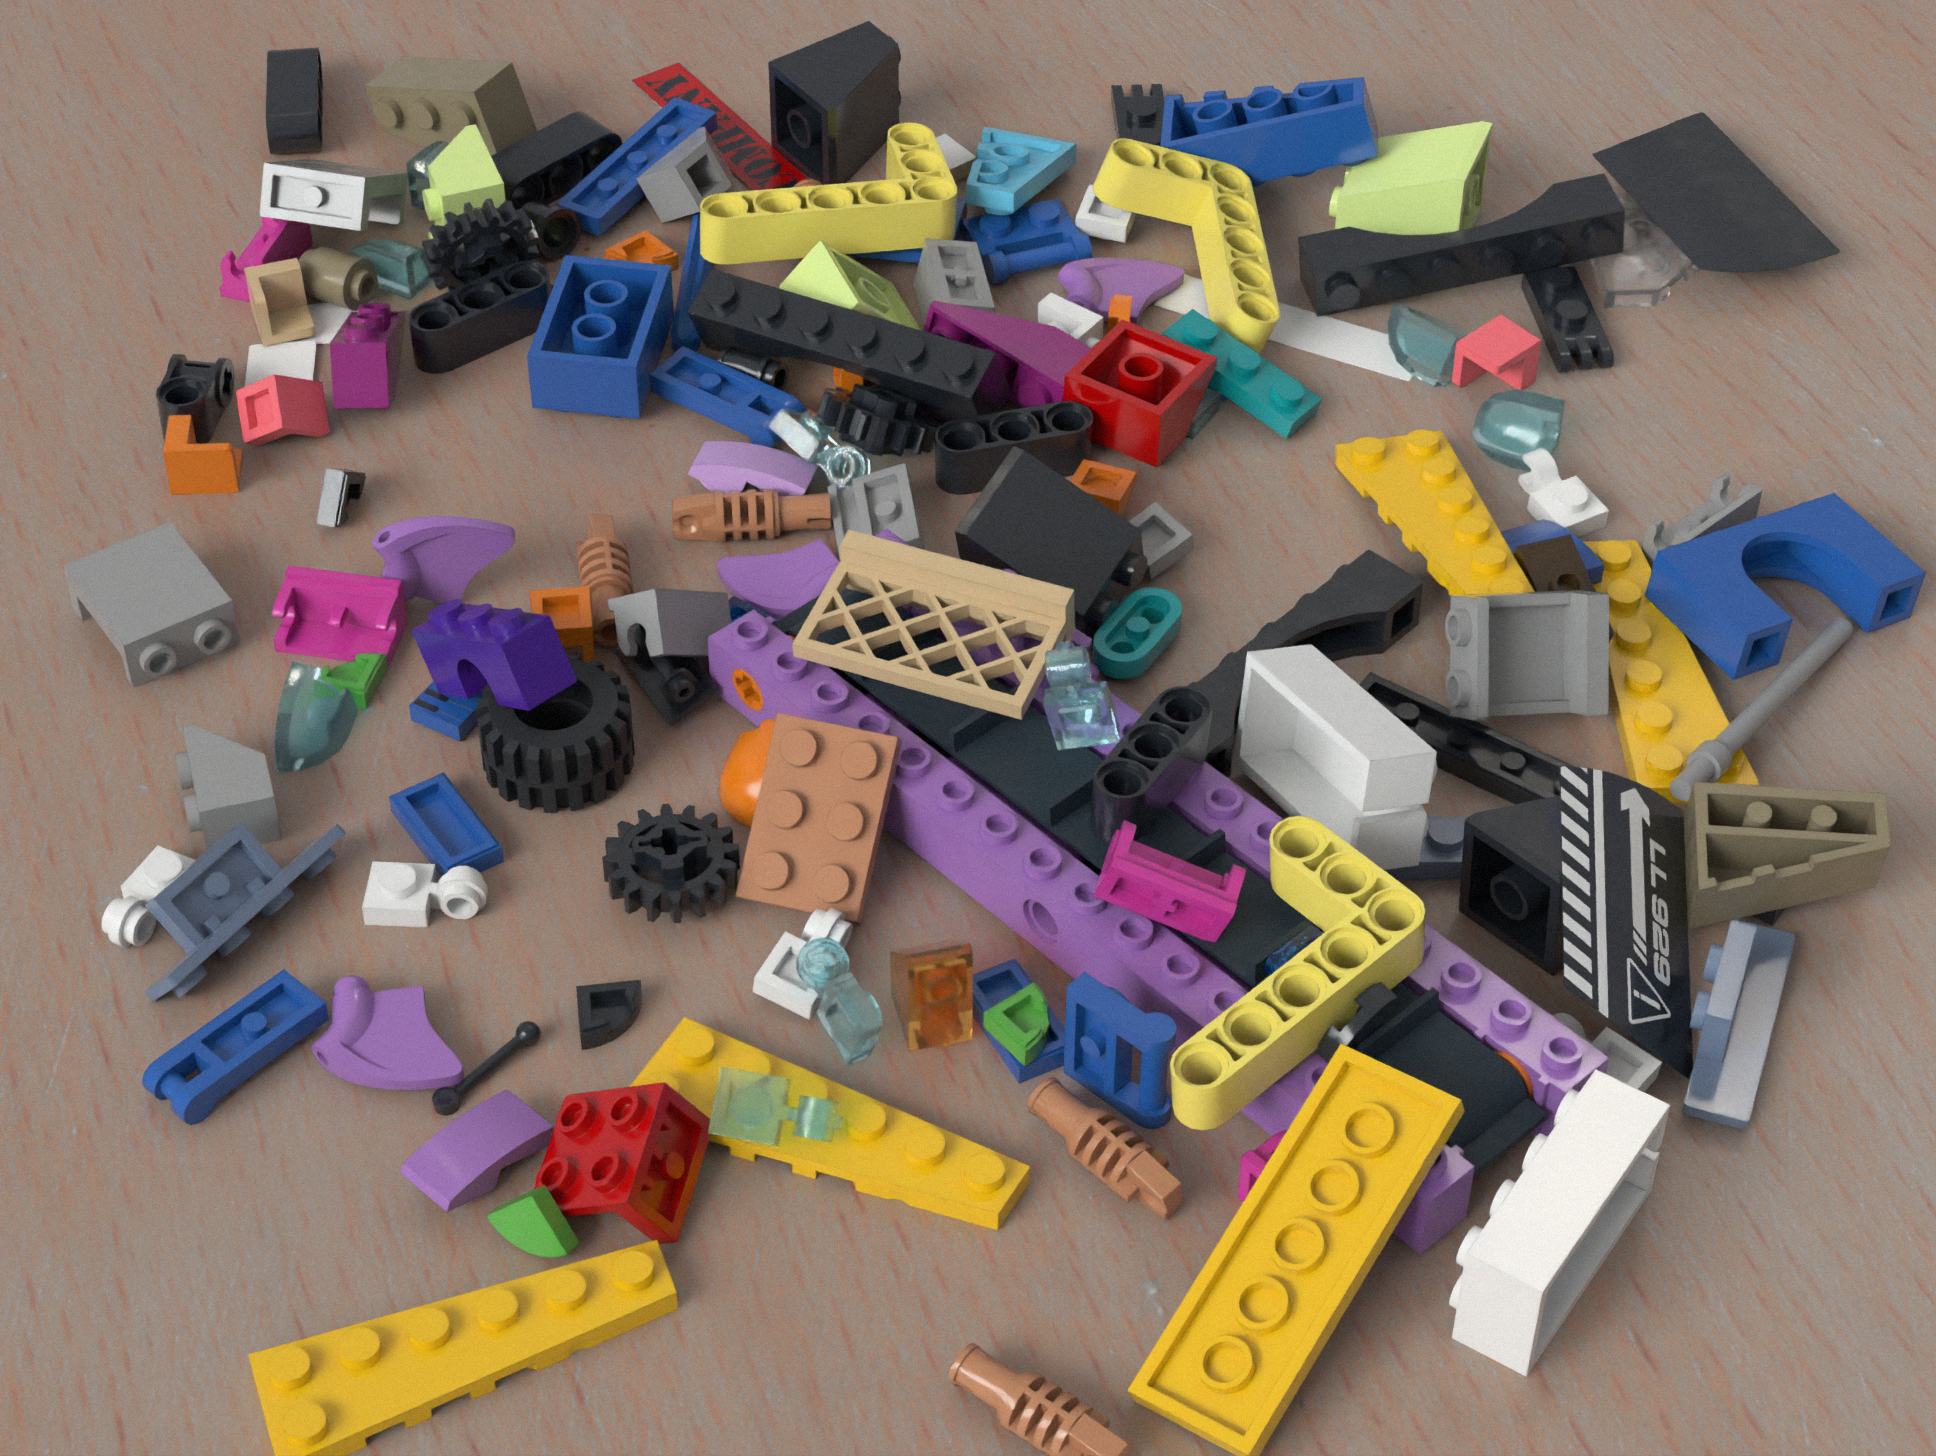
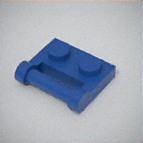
M1059 199L1035 202L1032 205L1020 207L1009 215L985 213L981 216L962 220V238L964 241L977 242L985 274L991 285L1007 282L1010 275L1093 257L1091 243L1087 234L1079 232Z
M1084 971L1067 986L1064 1073L1137 1125L1146 1129L1161 1128L1167 1124L1171 1115L1172 1100L1166 1092L1168 1053L1175 1047L1176 1023L1170 1016L1164 1013H1144L1131 1004L1119 990L1105 986ZM1133 1046L1141 1051L1140 1085L1131 1080Z

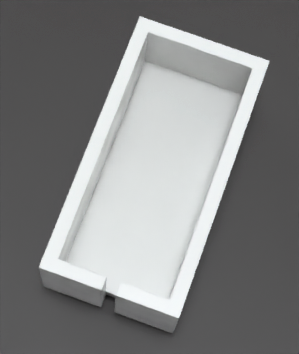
M1312 644L1247 652L1233 762L1291 817L1304 816L1319 821L1383 870L1419 865L1422 841L1428 830L1427 814L1421 804L1429 803L1431 785L1437 774V751Z
M1596 1069L1580 1092L1570 1089L1566 1093L1555 1115V1127L1549 1136L1539 1133L1535 1137L1525 1155L1522 1164L1523 1173L1516 1182L1510 1179H1506L1492 1202L1489 1212L1491 1218L1483 1229L1474 1225L1466 1234L1459 1248L1456 1263L1463 1266V1272L1456 1282L1449 1300V1305L1456 1309L1452 1333L1454 1340L1527 1377L1652 1191L1660 1154L1657 1150L1663 1141L1670 1104Z

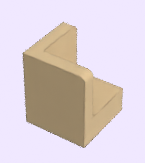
M297 258L244 268L251 310L263 347L315 336V326L307 306L301 267Z

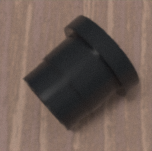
M539 201L528 202L522 207L526 210L529 220H532L540 242L536 246L540 254L550 259H559L568 255L574 249L580 237L581 226L579 218L573 211L563 206H550Z

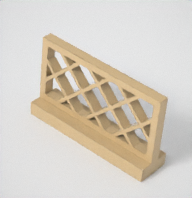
M848 530L839 545L840 562L792 643L793 657L1022 720L1060 646L1067 648L1075 632L1074 589ZM845 588L875 597L846 606L841 595ZM906 604L931 612L902 622L895 608ZM884 612L891 626L862 635L855 621ZM965 620L987 626V628L959 637L951 623ZM843 625L851 637L850 640L835 645L816 641L820 633ZM940 627L947 642L919 651L912 636ZM1020 635L1042 641L1041 645L1016 653L1008 638ZM900 641L908 655L887 661L876 658L871 650ZM997 643L1005 657L976 666L968 652ZM957 656L965 671L945 677L932 673L928 666ZM1014 672L1021 684L1015 695H1010L989 689L985 681Z

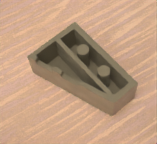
M402 57L365 85L373 106L374 115L379 121L382 131L438 154L449 145L465 126L476 124L491 156L537 132L512 62Z
M1694 782L1683 818L1688 930L1875 888L1891 847L1886 793Z

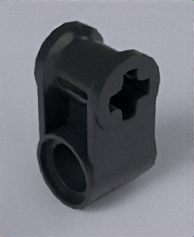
M184 354L172 355L167 372L156 391L164 441L169 415H191L196 443L206 444L210 442L225 407H228L233 396L235 376L233 363L230 358H219L214 363L187 360Z

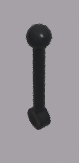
M532 1021L520 1023L516 1028L515 1037L468 1074L463 1081L453 1088L442 1087L436 1090L432 1096L435 1111L444 1116L454 1114L460 1107L459 1099L520 1048L537 1044L541 1037L539 1026Z

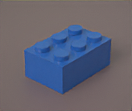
M565 255L527 355L532 408L640 419L650 390L649 374L659 364L674 318L671 265Z

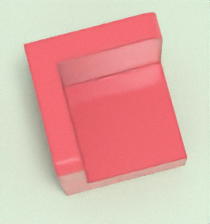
M1500 314L1456 342L1451 381L1462 388L1489 371L1517 390L1522 391L1535 383L1541 339Z
M274 374L236 390L244 444L261 446L290 433L320 438L330 432L322 382Z

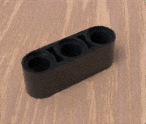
M319 47L270 50L267 53L266 128L270 154L322 151L323 75Z
M577 111L491 157L504 183L505 200L511 201L516 211L531 201H539L549 205L564 197L623 143L618 134L584 112Z
M535 261L515 262L413 308L409 314V325L414 363L417 368L431 374L446 373L536 333L551 294L550 275L546 266Z
M1060 401L945 422L938 427L935 433L936 484L943 491L955 495L982 492L1013 446L1025 450L1061 476H1073L1083 459L1092 461L1093 413L1082 403Z
M1176 686L1163 691L1099 764L1093 778L1090 829L1095 836L1111 843L1116 830L1121 829L1125 820L1136 825L1133 840L1137 841L1204 763L1208 753L1213 711L1212 701L1205 693L1188 686Z

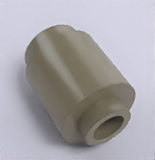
M320 247L305 251L298 261L301 267L305 292L311 298L357 311L359 305L370 302L377 292L378 278L373 263L368 259L329 247Z

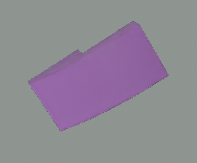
M506 1089L471 1108L437 1132L403 1163L400 1174L442 1209L449 1212L495 1190L502 1168L548 1147L554 1126Z

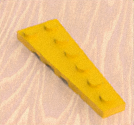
M1415 430L1408 435L1381 439L1362 437L1351 443L1335 445V464L1340 472L1363 498L1371 496L1378 504V515L1387 525L1395 523L1402 531V542L1411 552L1418 551L1427 559V571L1441 586L1448 590L1450 597L1451 595L1534 592L1442 430Z
M1637 540L1586 541L1584 543L1604 564L1602 582L1593 584L1597 593L1609 594V622L1615 633L1609 643V696L1629 779L1652 789L1673 804H1688V801H1680L1672 795L1670 784L1687 767L1689 755L1702 742L1714 740L1729 725V722L1684 633L1645 597L1652 570ZM1742 747L1732 756L1730 768L1714 783L1759 786L1758 779Z
M686 1017L682 1019L629 1086L666 1082L714 1122L709 1141L729 1146L730 1155L753 1162L756 1161L758 1155L792 1164V1173L816 1179L818 1174L823 1173L853 1181L856 1191L884 1199L901 1200L912 1207L997 1231L1030 1184V1166Z
M653 1240L248 1354L274 1456H347L367 1447L365 1438L401 1422L408 1429L432 1418L431 1409L468 1393L471 1400L496 1390L495 1381L528 1367L529 1369L539 1371L569 1358L575 1351L591 1348L678 1309L677 1292L657 1240Z

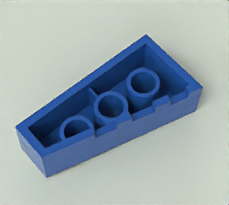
M1364 77L1300 83L1294 88L1293 93L1284 94L1279 89H1275L1274 86L1254 87L1252 94L1242 98L1228 99L1225 90L1205 92L1203 96L1204 101L1185 103L1182 94L1165 96L1160 147L1234 165L1249 176L1253 188L1273 179L1287 176L1305 177L1319 169L1338 165L1355 166L1365 162L1367 159L1378 157V127Z

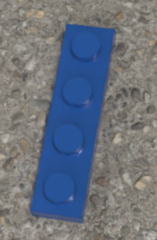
M674 97L557 202L556 206H563L573 211L579 218L582 230L602 236L645 196L636 178L698 128L705 126L710 135L718 129L716 112Z

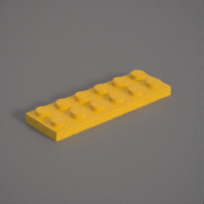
M1340 1044L1127 1391L1132 1400L1236 1456H1259L1464 1114L1465 1110L1462 1100Z

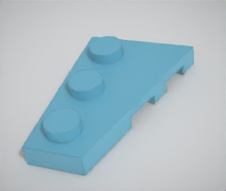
M984 127L982 143H979L977 147V159L972 163L966 183V204L984 207L987 213L993 215H1009L1014 213L1076 163L1077 143Z

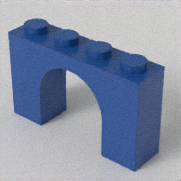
M1832 493L1657 551L1645 597L1731 679L1735 680L1779 664L1793 618L1766 595L1751 579L1758 577H1781L1811 586L1828 597L1868 633L1911 618L1926 572L1837 494Z

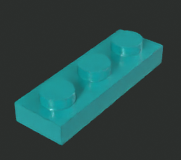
M1194 309L1190 310L1161 334L1217 357V366L1209 385L1285 439L1289 438L1314 417L1322 401L1321 397Z

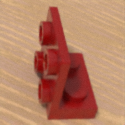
M666 1082L567 1095L556 1117V1124L541 1169L537 1174L534 1189L545 1185L564 1217L616 1212L652 1241L657 1240L659 1244L676 1243L681 1233L714 1122Z

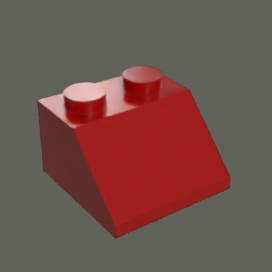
M1122 319L1064 376L1063 401L1082 403L1092 411L1094 419L1093 442H1097L1157 468L1185 439L1216 369L1217 357Z

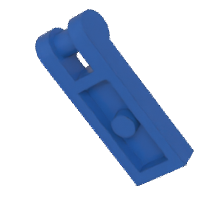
M684 346L649 374L651 392L748 436L752 444L774 448L783 440V432L785 430H794L806 419V410L803 404L793 395Z
M283 969L153 1061L144 1072L142 1085L157 1099H169L172 1102V1111L186 1124H198L211 1113L217 1100L327 1022L329 1016L326 1002ZM198 1069L199 1071H201V1073L194 1077L192 1080L188 1081L186 1079V1077L193 1073L195 1070Z

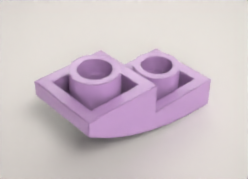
M733 441L704 442L687 474L700 480L702 485L712 492L723 491V494L731 493L733 490H739V493H742L748 482L758 487L761 492H764V489H772V491H778V496H802L818 465L798 456L762 445Z

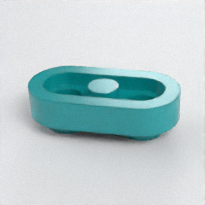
M1156 587L1142 588L1132 592L1094 635L1093 663L1099 668V671L1117 679L1134 678L1146 672L1180 632L1182 604L1179 598L1168 590Z

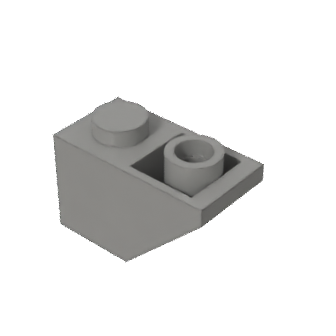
M705 126L694 131L636 178L662 223L700 212V203L704 198L713 194L724 193L732 186L731 171Z
M195 724L182 727L187 751L176 753L175 758L182 790L195 789V794L183 796L190 833L203 830L207 850L241 822L260 844L282 840L265 754Z

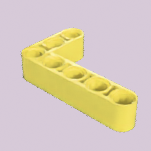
M918 123L896 124L888 130L886 180L713 194L704 198L700 203V254L711 263L729 265L804 258L820 240L845 255L923 248L925 238L953 240L955 238L957 186L933 131L927 126Z
M1120 138L1114 140L1093 183L1094 194L1105 204L1117 209L1192 226L1210 320L1261 355L1280 318V310L1249 176L1238 167L1225 162L1132 139Z
M1288 817L1278 822L1271 830L1269 838L1270 881L1272 889L1281 899L1325 933L1202 1028L1174 1052L1170 1062L1172 1106L1177 1119L1191 1129H1215L1227 1122L1318 1049L1319 1042L1332 1024L1337 1029L1346 1026L1355 1016L1359 1004L1354 1001L1359 994L1374 983L1377 984L1379 982L1391 990L1415 971L1423 961L1425 946V908L1423 901L1414 892L1322 823L1311 817Z

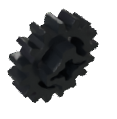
M486 199L482 207L474 208L468 202L464 204V213L458 216L448 211L444 214L448 223L445 226L432 225L429 229L433 239L422 242L425 252L422 259L429 277L433 278L438 290L448 287V290L451 291L512 263L538 258L540 254L536 246L540 240L532 220H529L524 208L515 211L512 202L508 200L501 204L499 208H495L492 199Z
M855 383L852 391L842 387H836V390L826 388L816 416L822 419V424L835 427L834 431L840 433L838 438L841 441L851 443L863 449V452L877 456L893 454L902 457L904 449L916 454H921V451L930 453L934 446L935 433L940 426L939 422L934 421L933 416L921 413V409L917 408L918 402L916 400L900 395L891 388L876 384L874 386H863Z
M662 804L661 815L654 817L646 810L641 809L637 811L638 824L633 825L629 822L620 821L617 824L618 837L606 838V855L602 857L604 882L609 883L610 897L612 900L624 898L625 912L629 914L638 911L641 907L646 908L647 919L650 922H654L661 912L670 913L674 923H681L683 911L690 909L698 917L706 916L705 903L707 901L723 905L726 903L725 888L734 889L738 885L737 870L740 869L739 844L733 843V830L730 826L718 828L717 815L713 812L702 819H698L695 816V806L688 805L682 814H673L669 804Z

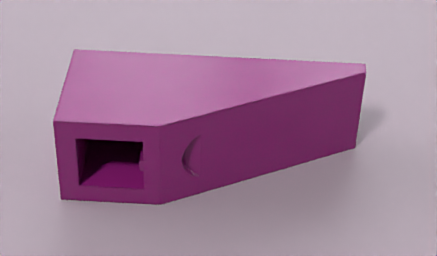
M936 300L929 306L923 330L931 334L996 352L1011 388L1007 398L1024 408L1063 401L1064 376L1092 349L1055 326Z
M368 303L359 305L358 312H351L330 342L334 409L389 408L397 391L405 311H391L390 304Z

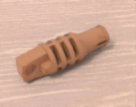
M756 489L747 490L746 493H739V490H733L731 493L723 494V491H714L672 500L673 533L676 539L723 542L726 541V536H733L734 541H742V536L750 535V540H758V535H766V539H775L774 536H780V531L831 529L829 493L778 496V491H772V489H764V492H756Z
M590 514V528L587 530L586 541H577L576 543L580 586H589L595 640L603 646H619L614 612L609 611L608 599L633 594L627 543L617 539L612 515Z
M1054 1077L1045 1079L1034 1089L1027 1102L1028 1111L1066 1140V1148L1070 1157L1076 1162L1081 1163L1089 1173L1096 1175L1097 1179L1104 1185H1108L1117 1196L1127 1203L1135 1198L1163 1219H1167L1183 1204V1197L1181 1196L1183 1191L1182 1184L1167 1170L1170 1166L1169 1160L1152 1144L1145 1142L1143 1137L1137 1132L1130 1130L1126 1123L1118 1120L1111 1111L1098 1107L1091 1109Z
M975 1343L967 1345L955 1359L949 1372V1378L951 1379L949 1382L956 1387H961L997 1410V1418L1003 1428L1009 1432H1014L1020 1439L1026 1443H1031L1042 1453L1050 1456H1129L1130 1449L1128 1443L1107 1429L1110 1425L1108 1417L1089 1404L1082 1403L1078 1397L1070 1392L1063 1391L1054 1382L1047 1381L1038 1372L1023 1371L1019 1374L981 1350L980 1346Z

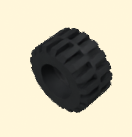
M568 654L567 657L577 682L529 711L498 705L489 684H486L482 690L483 699L478 700L477 722L483 770L486 771V779L490 786L498 788L499 796L508 802L518 799L519 807L527 810H533L537 806L543 807L544 813H558V808L569 807L571 811L584 809V803L592 801L597 804L607 799V790L617 791L624 784V775L631 773L634 765L633 756H635L630 695L626 685H621V677L613 670L604 671L603 663L594 659L584 662L581 661L580 655Z

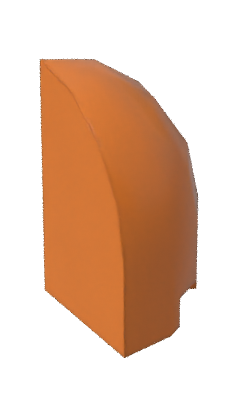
M776 719L763 720L758 729L742 731L725 759L718 788L722 806L737 822L748 827L752 826Z

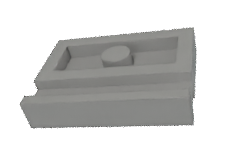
M906 463L851 479L852 486L838 490L836 484L827 486L839 560V545L848 530L875 536L883 530L889 529L910 546L925 550L912 478Z

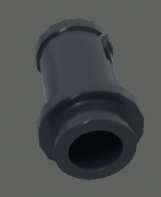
M726 346L721 350L717 358V362L783 391L786 387L789 369L776 355L769 354L765 357H760L737 350L731 346Z

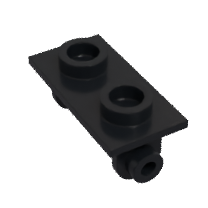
M642 625L637 627L634 635L635 642L637 643L636 656H625L620 648L614 652L619 661L671 726L675 725L720 691L693 657H650L645 643L646 631Z

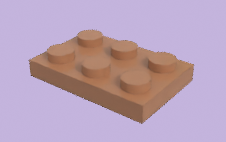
M777 713L735 897L812 914L817 908L826 912L830 908H834L845 914L844 921L861 924L902 740L896 736Z

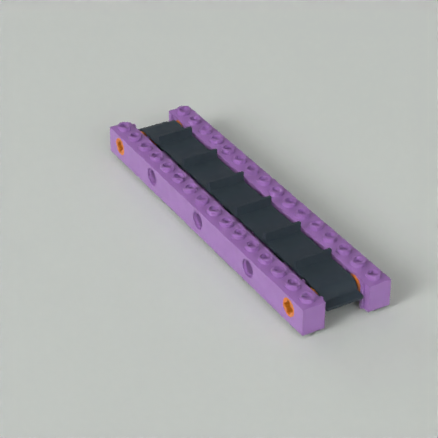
M885 529L875 535V537L909 545L889 529ZM845 588L841 595L846 606L875 597ZM820 595L778 621L771 616L764 618L755 610H752L707 637L710 679L720 690L716 694L757 727L760 726L763 720L776 719L777 713L899 737L902 740L883 827L1074 979L1085 971L1105 986L1119 990L1131 1004L1144 1013L1159 1012L1170 1016L1177 1026L1175 1047L1168 1053L1170 1056L1183 1043L1280 968L1279 964H1285L1283 959H1287L1286 957L1291 959L1287 955L1288 953L1291 954L1293 952L1297 955L1300 952L1299 949L1302 951L1325 933L1281 899L1272 889L1270 881L1269 838L1271 830L1278 822L1284 819L1205 761L1148 831L1136 842L1221 876H1224L1225 873L1229 874L1233 864L1246 869L1234 916L1217 941L1202 940L1093 896L1110 843L1095 836L1090 829L1094 773L1099 764L1141 717V714L1058 653L1055 654L1023 719L1020 720L793 657L792 643ZM906 604L895 608L902 622L931 612ZM884 612L855 621L862 635L891 626ZM965 620L951 623L959 637L987 628V626ZM843 625L820 633L816 641L835 645L850 640L851 637ZM940 627L912 636L919 651L947 642ZM1020 635L1008 638L1016 653L1041 645L1042 643L1039 640ZM900 641L871 650L876 658L887 661L908 655ZM997 643L968 652L976 666L1005 657ZM957 656L928 666L932 673L945 677L965 671ZM1014 672L985 681L989 689L1010 695H1015L1021 684ZM1426 923L1422 963L1415 971L1390 990L1397 996V999L1384 1025L1360 1042L1356 1050L1462 1100L1465 1110L1464 1114L1393 1231L1396 1236L1420 1255L1467 1217L1473 1178L1529 1133H1532L1534 1136H1537L1539 1133L1549 1136L1555 1127V1115L1566 1093L1570 1089L1580 1092L1595 1069L1606 1074L1609 1057ZM1316 1049L1240 1111L1271 1136L1279 1131L1288 1130L1328 1063L1316 1053Z

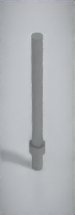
M1835 618L1714 740L1702 742L1689 755L1687 767L1671 782L1670 791L1672 795L1680 801H1688L1694 782H1716L1730 768L1732 756L1852 635L1853 627L1851 623L1845 618Z

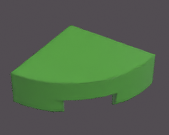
M356 654V661L339 665L331 670L330 665L323 667L308 683L311 699L367 709L388 670L386 654Z
M1035 982L984 1012L983 1027L1024 1066L1031 1063L1041 1053L1049 1033L1047 999Z
M545 1185L500 1204L486 1215L490 1223L506 1240L517 1248L536 1256L560 1257L568 1254L580 1244Z

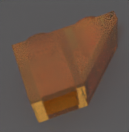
M952 939L890 951L891 996L908 1050L944 1047L955 1042L971 1040L973 951L970 943Z

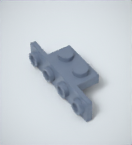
M242 822L232 828L145 904L146 908L187 953L145 990V994L152 1001H155L170 990L178 998L188 992L208 974V971L201 964L215 951L222 958L231 953L252 934L245 925L258 912L266 919L295 895L288 886L301 873L309 881L337 857L330 847L343 837L346 832L339 824H336L313 840L288 864L281 868Z
M1731 920L1724 946L1711 943L1702 981L1714 983L1712 992L1698 990L1690 1021V1028L1702 1030L1683 1103L1682 1111L1684 1114L1738 1129H1746L1748 1127L1796 939L1794 934L1741 920Z

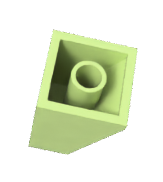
M1480 121L1379 137L1378 157L1367 159L1359 165L1347 166L1344 186H1336L1333 191L1329 205V216L1336 218L1335 229L1350 226L1379 233L1428 235L1473 228L1483 204L1493 123Z

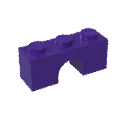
M457 599L433 608L428 613L430 620L411 630L438 693L442 695L470 699L480 693L488 683L498 705L529 711L577 682L551 617L548 615L523 612L521 608L507 610L494 608L491 604H466L462 600Z

